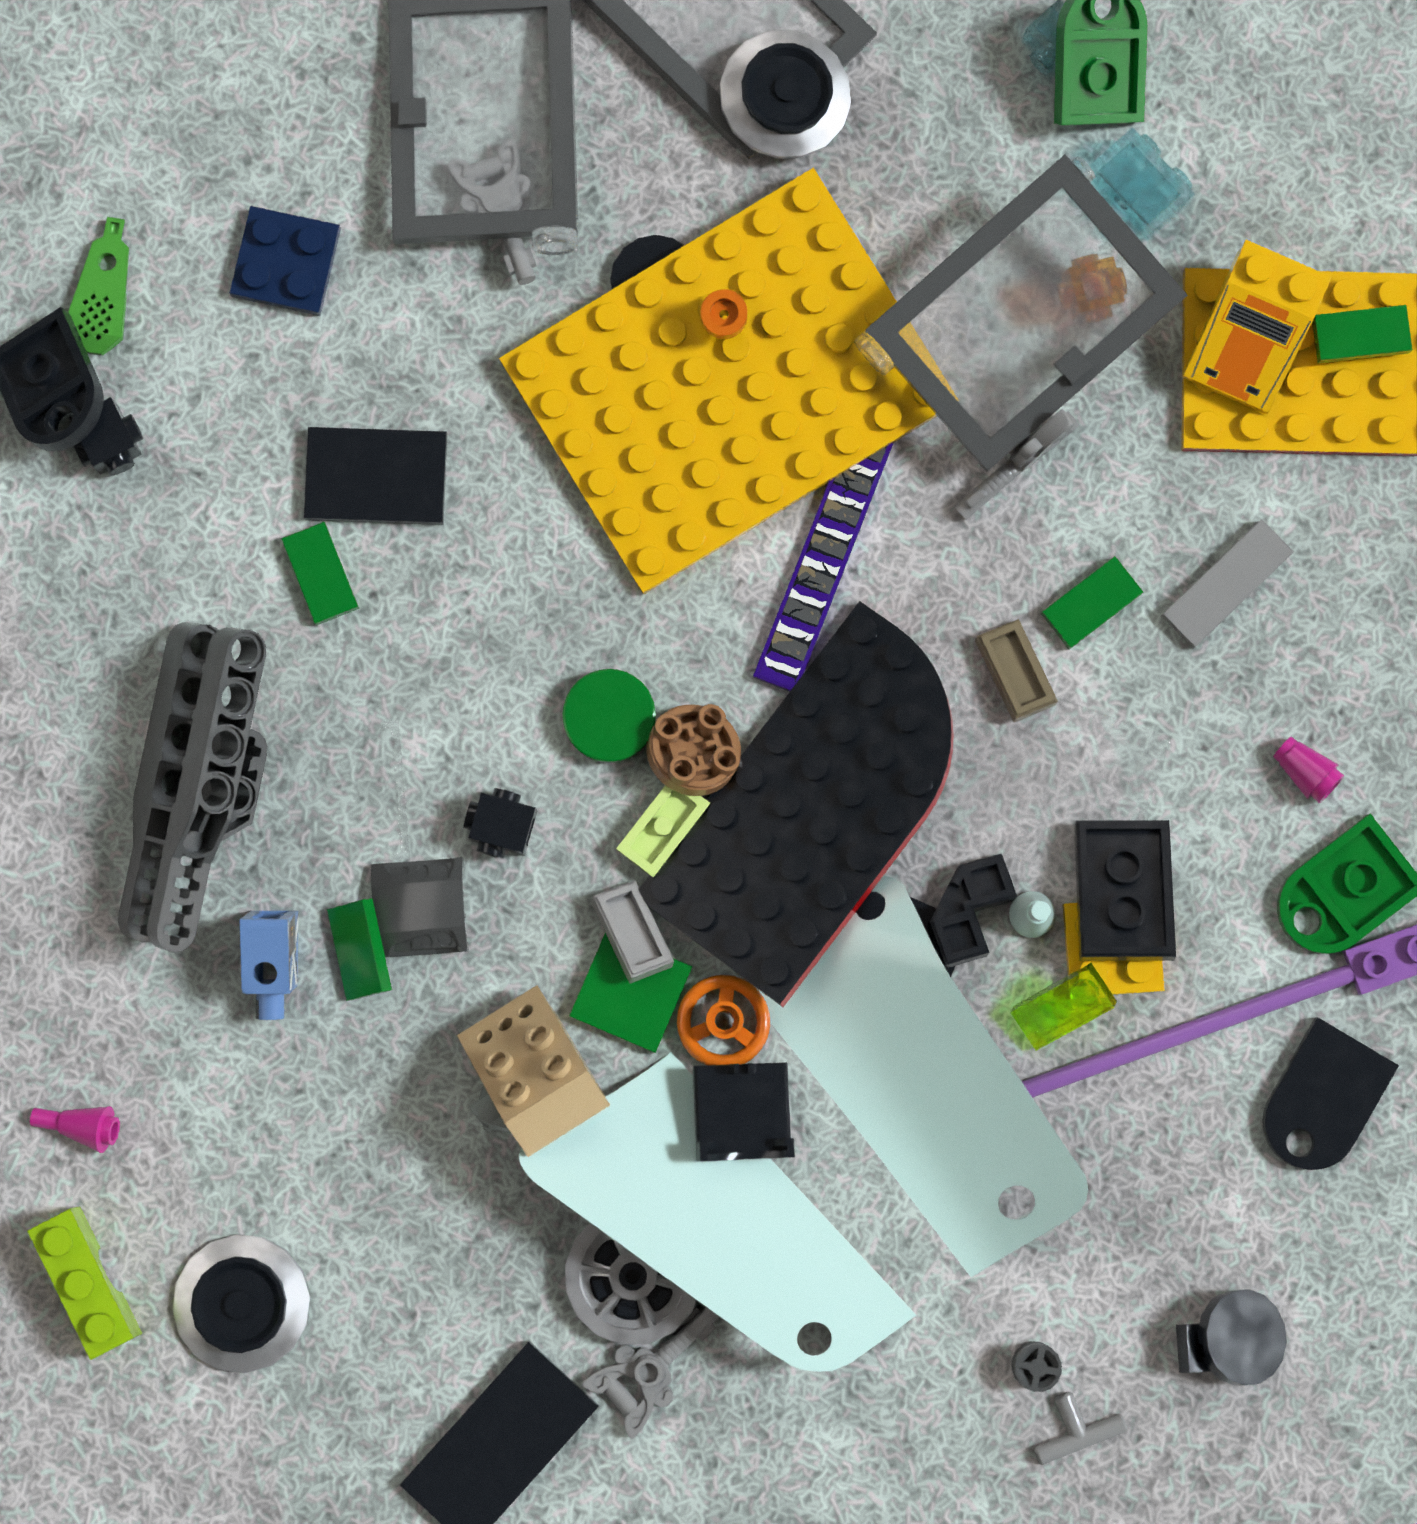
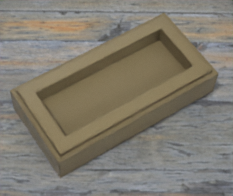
M1019 619L976 637L975 643L1014 723L1057 704L1058 700Z

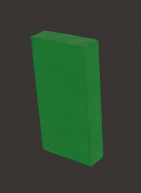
M1407 305L1315 315L1312 321L1318 364L1409 354L1413 350Z
M325 522L281 538L316 626L360 609Z
M1114 556L1042 611L1041 615L1070 650L1144 592L1116 556Z
M373 898L362 899L327 909L346 1001L391 991L392 986Z

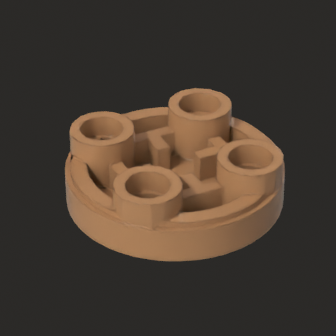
M713 704L705 706L681 705L668 710L656 720L647 742V758L653 773L665 786L684 795L703 796L720 790L730 781L740 763L741 746L739 737L734 727L726 719L724 711L719 706Z

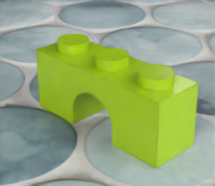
M80 1206L70 1208L27 1230L90 1360L143 1334L123 1292L115 1289L102 1266L98 1250L101 1248Z

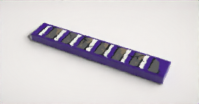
M894 442L829 481L753 678L790 692L805 673Z

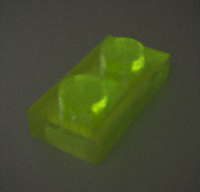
M1090 963L1014 1005L1010 1013L1037 1051L1114 1009L1117 1000L1093 964Z

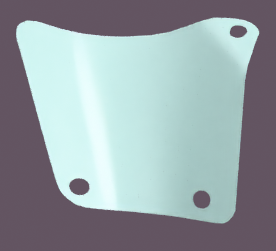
M883 876L871 891L878 892L885 898V909L882 914L876 919L864 920L855 912L784 1007H781L759 989L758 991L764 997L769 1008L770 1023L868 1142L972 1278L995 1262L1064 1223L1079 1212L1087 1200V1179L948 974L905 886L894 878ZM672 1052L633 1080L607 1095L606 1099L610 1106L529 1157L522 1148L520 1150V1164L533 1182L790 1366L806 1371H834L850 1364L917 1316L770 1158L696 1161L693 1075ZM1012 1186L1028 1188L1035 1198V1206L1032 1212L1021 1219L1005 1217L998 1207V1199L1001 1193ZM810 1322L824 1324L831 1333L832 1342L830 1347L820 1355L811 1356L805 1354L797 1344L799 1330Z

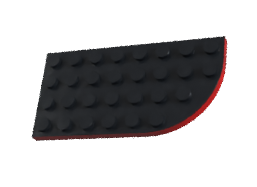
M859 601L740 757L739 766L730 781L723 788L710 795L707 799L710 805L654 878L649 875L638 889L650 909L781 1007L786 1005L924 823L944 788L953 755V720L943 684L933 664L923 650L897 626Z

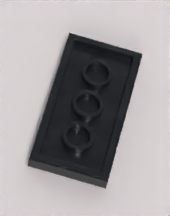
M529 1341L402 1481L400 1486L441 1524H494L594 1413L599 1404Z

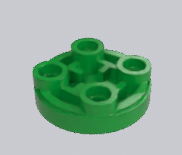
M602 669L585 675L573 685L564 702L562 719L568 739L582 755L602 763H620L635 756L647 745L648 738L656 722V711L649 690L638 678L625 671Z

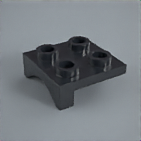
M787 1062L692 1066L696 1161L795 1157L794 1138H791Z

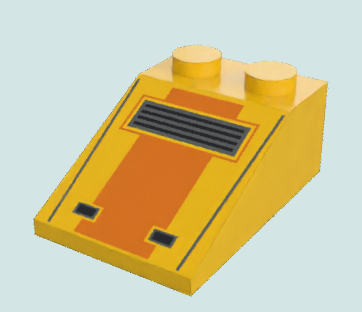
M1245 240L1235 255L1182 378L1267 415L1312 324L1332 277L1249 240Z

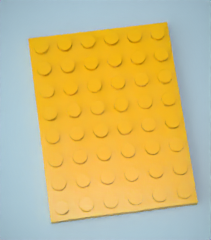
M814 167L499 358L643 595L824 486L830 480L937 417L897 371L889 357L865 331L897 301ZM720 289H728L738 293L747 306V323L744 329L737 336L730 339L713 337L705 330L701 321L703 301L709 294ZM724 315V316H721V318H722V319H726L727 316ZM909 322L898 333L955 399L959 401Z

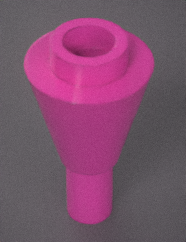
M111 1106L64 1110L62 1112L34 1108L30 1116L31 1126L56 1130L59 1134L99 1153L105 1152L109 1145L115 1144L120 1130L119 1118L114 1117V1110Z

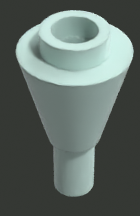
M1035 891L1020 894L1012 902L1009 910V919L1013 928L1020 935L1028 938H1037L1045 935L1053 927L1056 918L1055 908L1051 900L1046 895Z

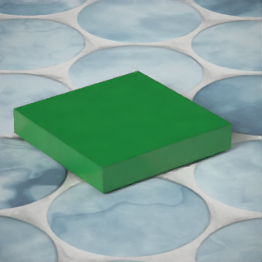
M605 933L569 1016L656 1053L692 966L673 958L674 964L672 968L629 984Z

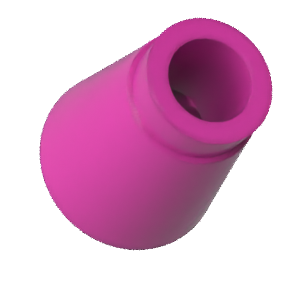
M1292 736L1282 744L1273 756L1307 799L1312 797L1319 804L1328 797L1344 778V775L1337 770L1339 764L1300 741L1298 742Z

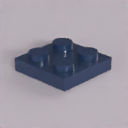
M250 206L229 294L231 297L321 316L340 236V225Z

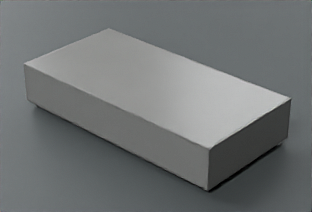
M636 880L593 896L591 903L629 984L672 968L674 960L648 905L639 891Z

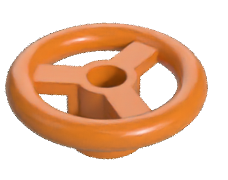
M732 975L711 976L696 983L683 997L677 1013L678 1035L687 1052L704 1065L745 1064L762 1050L767 1041L770 1031L769 1008L762 994L748 981ZM720 989L719 1001L708 1010L705 1022L691 1028V1015L698 1000L708 992ZM734 991L745 996L754 1008L756 1014V1030L754 1034L743 1027V1013L733 1003ZM719 1013H728L732 1017L733 1024L731 1028L722 1030L716 1026L715 1017ZM713 1035L722 1040L734 1038L745 1047L738 1052L722 1055L706 1050L697 1041Z

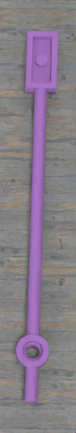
M1417 924L1342 951L1347 965L1022 1081V1083L1033 1098L1353 982L1358 994L1362 995L1417 975Z

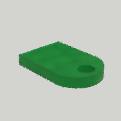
M1066 0L1059 13L1056 28L1054 124L1082 125L1144 122L1148 23L1143 4L1140 0H1111L1109 13L1100 19L1095 12L1096 0Z
M1371 813L1367 814L1286 878L1280 888L1277 899V915L1280 925L1288 938L1306 951L1317 954H1331L1346 950L1417 897V872ZM1301 908L1312 909L1319 918L1317 930L1310 935L1300 933L1294 925V916Z

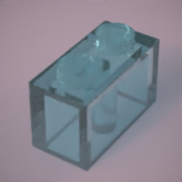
M1132 127L1091 164L1087 176L1149 241L1190 204L1195 193L1191 190L1192 183L1186 174L1177 167L1171 169L1160 157L1161 151L1154 140L1146 134L1140 136Z

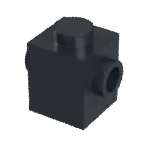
M110 397L104 400L101 416L94 429L84 440L75 445L74 449L84 467L92 464L100 475L108 471L110 476H114L129 470L135 465L133 459L142 455L136 442L144 438L132 414L124 417L117 403ZM73 415L69 417L71 422L73 419Z
M494 788L492 795L481 793L478 803L470 802L463 828L469 829L468 838L478 843L477 852L502 859L504 858L505 851L525 856L537 815L536 807L519 803L521 798L519 794Z

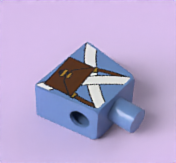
M250 911L240 919L242 994H256V1019H284V994H290L297 987L298 911ZM263 962H268L276 968V979H263Z

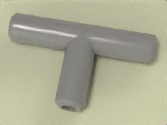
M1066 1392L1063 1395H1058L1055 1401L1068 1434L1036 1446L1034 1452L1039 1464L1044 1465L1127 1431V1425L1123 1416L1117 1414L1085 1426L1073 1393Z

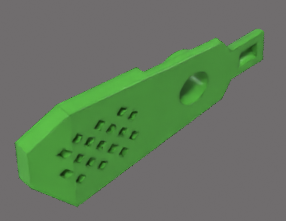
M107 217L103 237L92 242L68 311L87 353L104 355L118 345L124 337L129 247L121 240L125 219ZM107 256H112L116 258L115 267L109 271L102 270L100 268L101 260Z

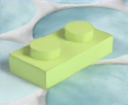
M664 786L616 850L654 878L709 807L710 802L702 796L684 795Z

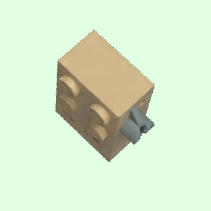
M538 985L457 1035L483 1083L479 1100L470 1106V1111L481 1122L483 1129L487 1133L495 1129L512 1133L528 1157L610 1106L574 1042Z

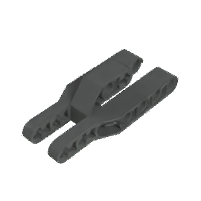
M182 622L175 625L167 637L133 796V848L118 914V925L120 931L126 937L142 943L151 942L154 946L169 952H181L187 949L194 941L210 866L221 841L253 823L267 758L265 738L259 732L251 729L266 658L264 639L255 631L231 627L218 630L216 627L207 624ZM198 634L200 648L194 655L191 650V641ZM238 639L241 645V652L239 657L234 660L232 646ZM188 679L191 685V692L183 700L181 688ZM229 686L231 699L227 706L224 707L222 694L224 689ZM179 725L183 737L181 742L174 746L171 734L173 729ZM167 771H171L175 783L172 789L164 792L162 789V778ZM151 848L162 850V856L155 858L150 856ZM181 857L193 858L191 865H181ZM154 867V869L159 870L157 879H151L150 881L144 878L145 870L153 869ZM185 877L189 879L188 888L179 889L174 887L176 878ZM142 893L153 896L152 902L145 904L140 902ZM171 903L183 905L180 912H171ZM145 914L149 916L147 925H141L140 927L134 924L136 915L141 916ZM174 923L180 926L178 935L173 934L169 936L164 934L166 925Z

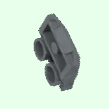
M463 857L371 864V892L385 958L469 952L465 929Z

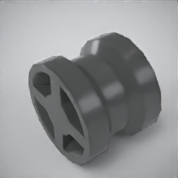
M1030 1341L1021 1345L1015 1351L1011 1360V1370L1015 1379L1024 1388L1033 1392H1044L1053 1388L1059 1381L1062 1374V1363L1058 1354L1051 1347L1041 1342Z

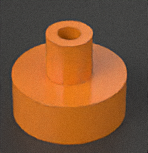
M728 289L716 290L709 294L701 306L703 327L710 335L718 339H730L742 332L747 323V306L743 298L738 293ZM724 315H725V316H727V318H726V319H722L721 316H724Z

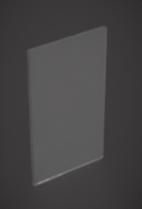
M924 652L933 664L949 700L954 740L950 770L944 788L936 805L920 828L995 854L1002 853V856L1076 881L1074 824L1076 820L1145 819L1167 750L1171 747L1170 741L1172 737L1057 698L1058 702L1055 706L1014 723L990 674Z

